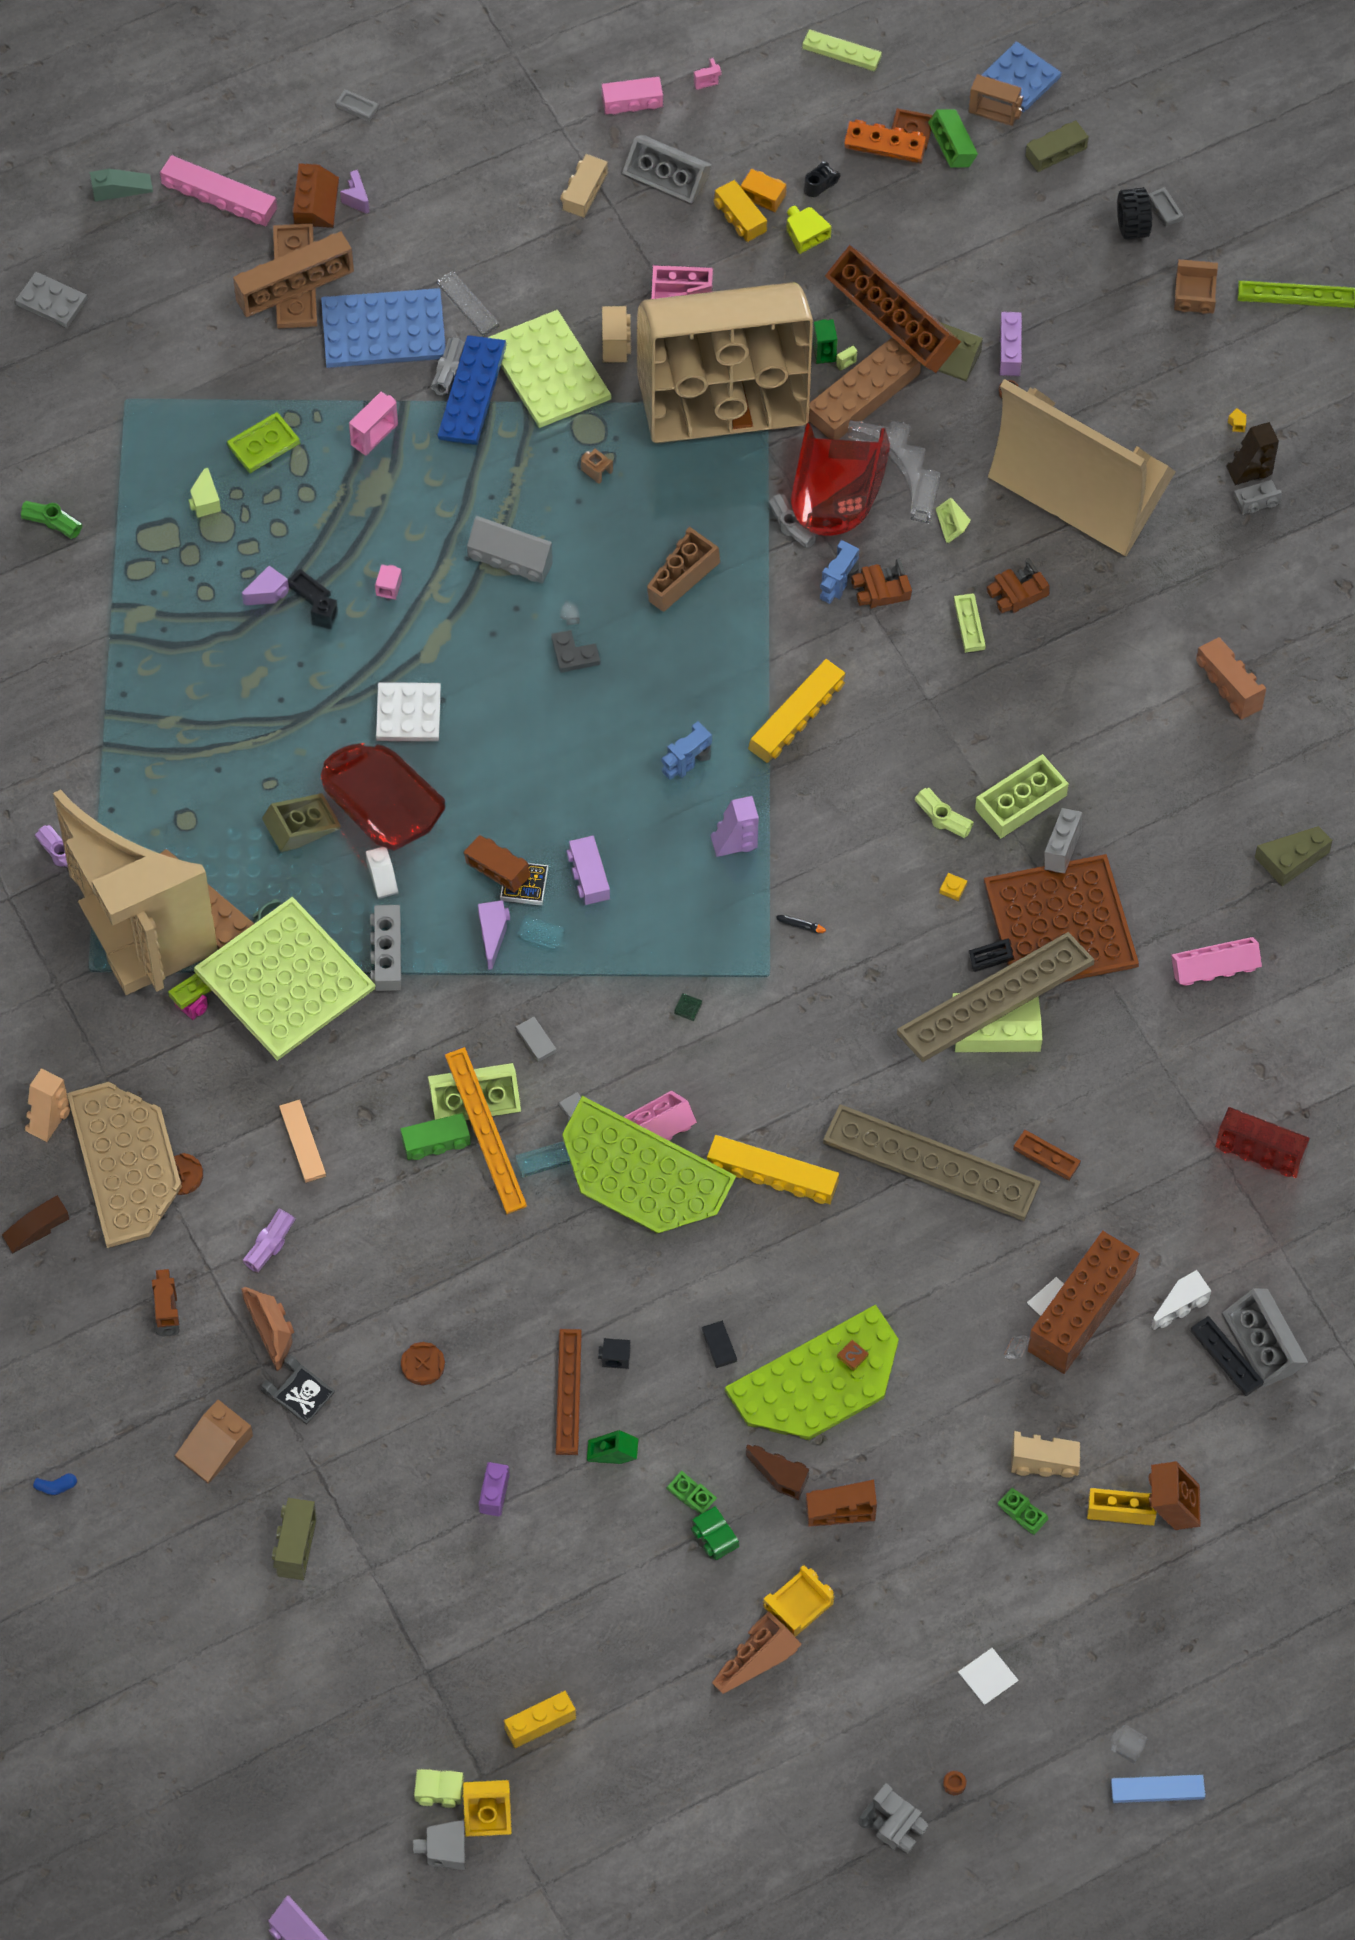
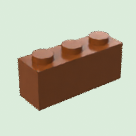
M479 835L463 852L466 863L514 893L531 876L529 864L525 859L514 856L507 848L499 847L490 838L486 839Z

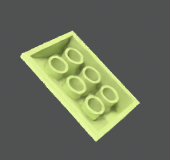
M1039 997L1034 998L955 1044V1052H1041L1042 1025Z

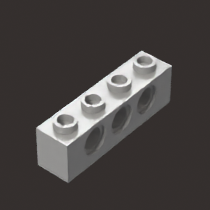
M400 905L374 906V914H370L371 926H375V932L370 934L371 945H375V951H371V964H375V970H371V981L375 983L376 991L401 990ZM385 927L390 928V929L387 930V931L381 930L382 928H385ZM384 946L390 947L389 949H386V950L382 949V947H384ZM384 965L390 966L389 968H382Z

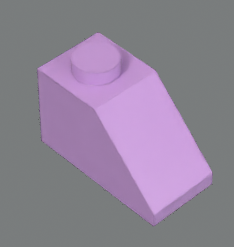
M268 566L242 592L243 603L245 605L276 603L280 598L282 599L287 595L289 591L288 579L271 566Z

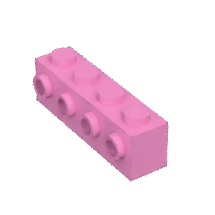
M1253 937L1171 954L1174 978L1182 985H1192L1194 981L1199 980L1211 981L1215 977L1222 975L1229 977L1240 971L1252 972L1256 968L1262 967L1259 943Z

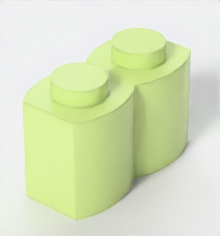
M427 1769L417 1770L415 1801L419 1802L422 1806H432L433 1803H441L444 1807L454 1808L456 1805H460L464 1781L463 1773Z

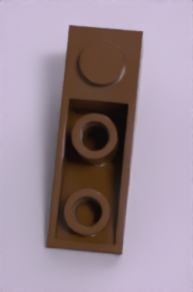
M747 1444V1458L779 1493L799 1500L809 1478V1468L801 1462L788 1461L780 1454L775 1453L773 1455L768 1453L760 1446Z

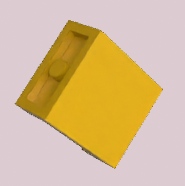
M805 1565L800 1567V1572L774 1595L769 1593L763 1599V1607L775 1616L795 1637L834 1604L833 1590L827 1584L823 1585L818 1580L819 1577L816 1572L811 1568L807 1569Z

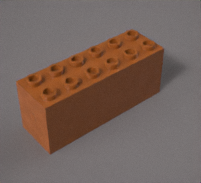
M1102 1231L1031 1329L1027 1351L1065 1374L1136 1275L1140 1253L1105 1231Z

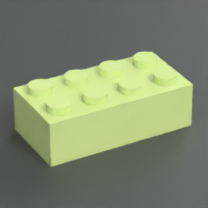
M1042 754L977 796L975 810L1001 839L1066 797L1069 783Z

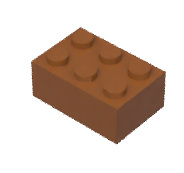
M1177 1461L1151 1465V1473L1149 1474V1483L1152 1487V1494L1149 1495L1150 1506L1175 1530L1201 1527L1200 1484Z

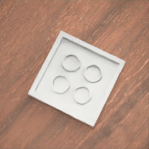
M378 683L376 740L439 741L441 683Z

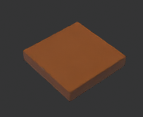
M897 108L891 129L893 130V127H897L907 133H912V131L923 133V136H926L927 139L925 150H927L932 132L928 122L933 115Z

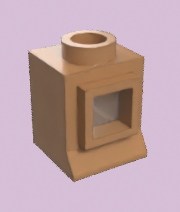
M595 448L592 452L587 451L582 456L581 470L600 484L604 470L609 474L613 472V460L608 459Z

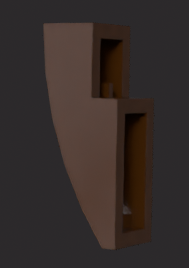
M58 1195L18 1220L2 1234V1237L13 1254L51 1233L50 1229L69 1220L68 1211Z

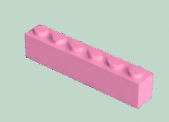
M172 155L160 172L161 183L165 187L178 190L186 196L190 195L201 202L212 204L221 210L232 212L234 215L249 219L255 224L267 226L277 210L276 197Z

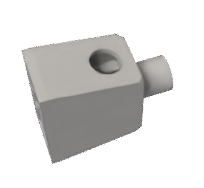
M464 1820L427 1827V1839H413V1852L427 1853V1861L430 1866L465 1870Z

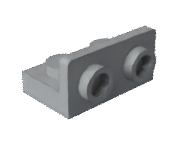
M1272 480L1235 490L1234 497L1242 514L1255 513L1267 507L1272 508L1280 504L1282 492L1276 489Z

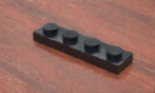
M1209 1316L1191 1327L1193 1335L1246 1397L1264 1384V1380Z

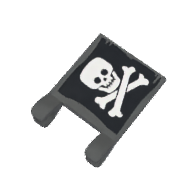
M287 1355L284 1359V1365L294 1371V1373L279 1390L268 1380L262 1384L261 1390L307 1425L335 1393V1390L302 1366L292 1355Z

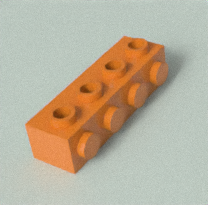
M855 120L854 122L849 121L844 144L847 149L922 164L927 139L921 132L912 131V133H907L901 128L893 127L892 130L885 128L881 124H874L872 126L867 125L865 121Z

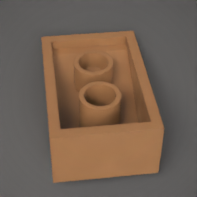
M217 1400L199 1420L175 1457L209 1484L253 1437L252 1427L220 1400Z

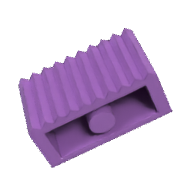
M487 1463L479 1500L480 1513L494 1516L502 1515V1507L509 1482V1467L507 1465Z

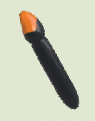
M787 915L776 916L779 922L811 930L814 933L826 932L824 927L816 923L812 924Z

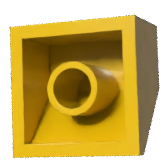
M509 1780L463 1782L465 1837L511 1834Z

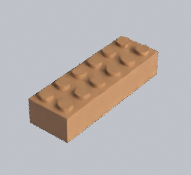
M341 231L331 234L322 240L312 242L303 248L295 249L282 257H276L274 260L260 264L249 271L241 272L233 277L236 301L247 318L354 272L352 248Z
M893 337L890 338L810 402L809 422L835 443L920 375L921 362Z

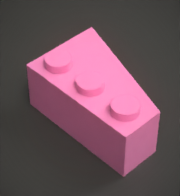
M653 266L651 299L712 292L713 268Z

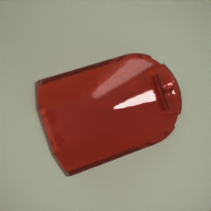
M364 743L352 744L335 751L323 763L324 767L321 773L323 788L376 845L397 850L430 833L446 809L445 799L396 752L388 747L379 744L375 747L364 746Z

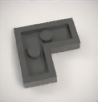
M571 630L551 634L560 673L600 665L596 643L575 647Z

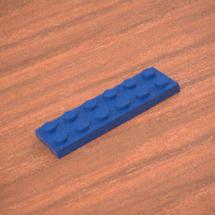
M467 335L438 432L439 440L478 445L506 350V340Z

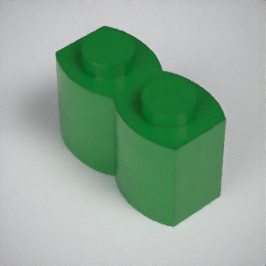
M716 1506L692 1519L693 1527H691V1530L697 1539L701 1538L705 1543L703 1548L709 1557L713 1556L717 1561L739 1548V1540Z

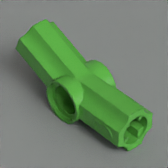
M30 501L23 503L21 519L44 523L48 528L56 529L70 539L76 538L80 534L82 524L63 512L58 504L49 503L43 505Z

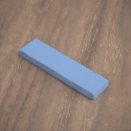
M1203 1775L1111 1779L1113 1803L1205 1799Z

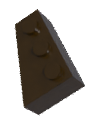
M1267 422L1249 429L1241 442L1242 447L1240 451H1235L1233 454L1235 457L1233 462H1228L1226 465L1234 485L1259 478L1264 479L1273 474L1279 440L1271 423Z

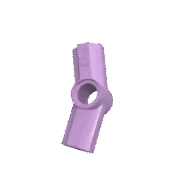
M44 825L35 834L36 839L52 857L55 865L68 868L65 853L58 855L59 852H65L62 839L50 825Z
M278 1209L268 1227L259 1233L256 1244L245 1256L243 1263L250 1270L259 1272L269 1258L281 1250L285 1242L284 1237L296 1218L282 1209Z

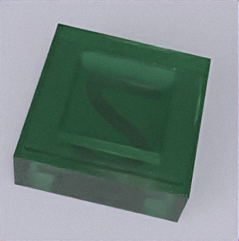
M682 993L674 1014L694 1021L701 1008L702 1000Z

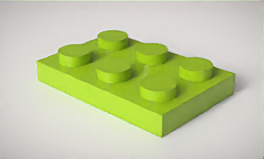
M278 412L227 441L229 449L249 473L300 444L298 436Z

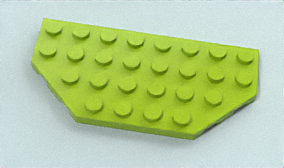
M581 1096L562 1133L580 1193L657 1234L717 1215L736 1178V1175L584 1096Z
M875 1304L725 1387V1392L747 1426L754 1428L762 1427L769 1429L771 1432L784 1435L791 1434L799 1436L801 1439L810 1440L884 1399L899 1339ZM851 1340L855 1341L869 1353L868 1357L855 1371L851 1370L837 1358V1354Z

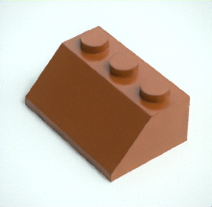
M299 163L293 207L294 224L313 223V227L334 228L339 185L338 176L318 164Z

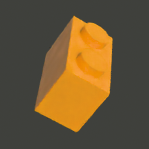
M754 169L750 170L740 186L754 204L776 212L786 196L785 183Z

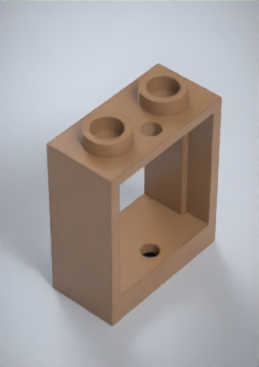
M977 74L971 87L969 113L1013 126L1015 120H1019L1022 113V108H1020L1023 102V96H1021L1022 88ZM983 95L1012 103V106L984 98Z

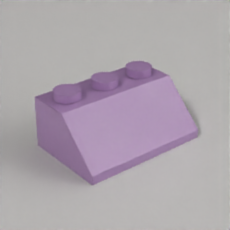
M289 1895L269 1919V1926L271 1928L269 1932L275 1940H328Z

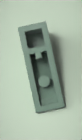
M115 169L90 172L95 202L153 192L150 174Z

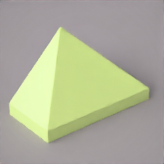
M949 498L935 508L947 543L961 535L971 521L952 498Z

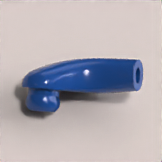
M67 1473L54 1481L36 1478L33 1488L49 1495H59L73 1488L77 1484V1478L72 1473Z

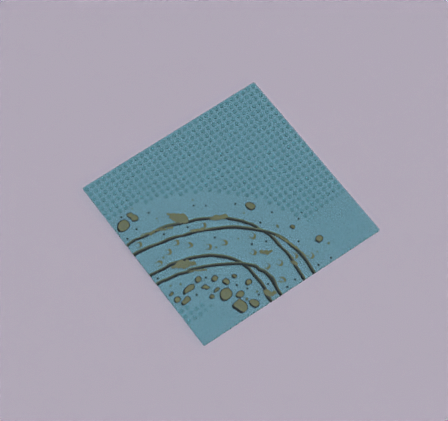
M125 400L98 823L144 848L157 853L167 849L179 860L202 865L206 871L207 883L254 924L253 914L265 904L277 899L281 905L293 897L365 974H371V970H375V964H371V951H375V945H371L370 937L371 932H375V926H371L370 914H374V906L400 905L401 974L768 977L770 975V761L767 764L748 749L750 739L769 720V430L653 443L644 403H601L539 428L523 402H490L478 445L438 439V432L448 401H396L398 425L365 456L351 446L349 422L371 401ZM278 412L298 436L300 444L249 473L229 449L227 441ZM595 448L608 459L613 460V472L609 474L604 470L600 484L581 470L582 456L587 451L592 452ZM205 468H208L220 500L221 511L197 518L195 510L191 511L188 499H191L190 490ZM479 516L552 542L553 564L544 582H533L526 577L513 575L507 570L494 568L487 563L477 562L468 557L467 544L475 517ZM690 526L719 547L720 563L663 612L649 602L647 586L660 567L664 566L667 557L674 552L677 547L676 544L680 539H683L686 530ZM381 565H393L401 568L402 582L396 600L376 596L375 584ZM268 566H271L288 580L299 569H302L331 592L329 598L337 600L338 615L332 630L312 625L311 609L313 605L291 588H289L284 598H280L276 603L245 605L242 592ZM571 630L575 647L596 643L600 665L560 673L551 634ZM378 683H441L439 741H377ZM699 721L712 734L710 760L699 761L696 758L695 767L686 772L683 778L677 774L669 780L662 773L664 765L661 761V758L668 754L667 746L671 743L675 745L677 740L691 734L692 725ZM323 793L341 828L300 848L280 852L262 820L269 806L272 803ZM752 796L759 817L757 848L750 852L742 851L716 857L710 835L712 832L717 831V824L719 821H723V814L732 800ZM479 835L486 839H492L496 845L501 848H507L514 856L525 859L527 863L548 865L542 906L503 901L504 908L509 909L510 920L506 921L507 930L493 969L488 970L478 915V904L501 901L502 885L466 863L463 852ZM594 835L610 888V899L585 905L584 899L579 898L577 891L579 882L573 878L572 868L574 865L573 862L568 861L566 850L569 849V841ZM386 846L392 863L398 894L378 899L367 866L366 851ZM277 907L271 909L267 914H269L270 912H272V911H273L274 909H276ZM91 927L89 970L91 972H113L107 962L106 952ZM385 927V928H382L381 930L387 931V930H389L390 928ZM388 946L382 947V949H384V950L390 948V947H388ZM203 960L176 973H195L194 967ZM389 965L382 966V968L390 967Z

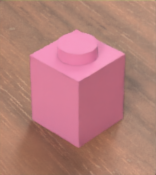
M381 565L375 584L376 596L396 600L402 582L401 568L393 565Z

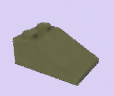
M323 793L272 803L262 817L280 852L300 848L341 828Z

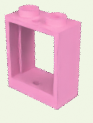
M380 392L349 422L351 446L365 456L398 425L397 404L392 396H387Z

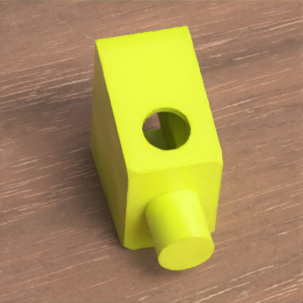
M792 206L787 210L789 218L787 219L786 229L799 254L831 238L832 226L811 207L800 211L796 206Z

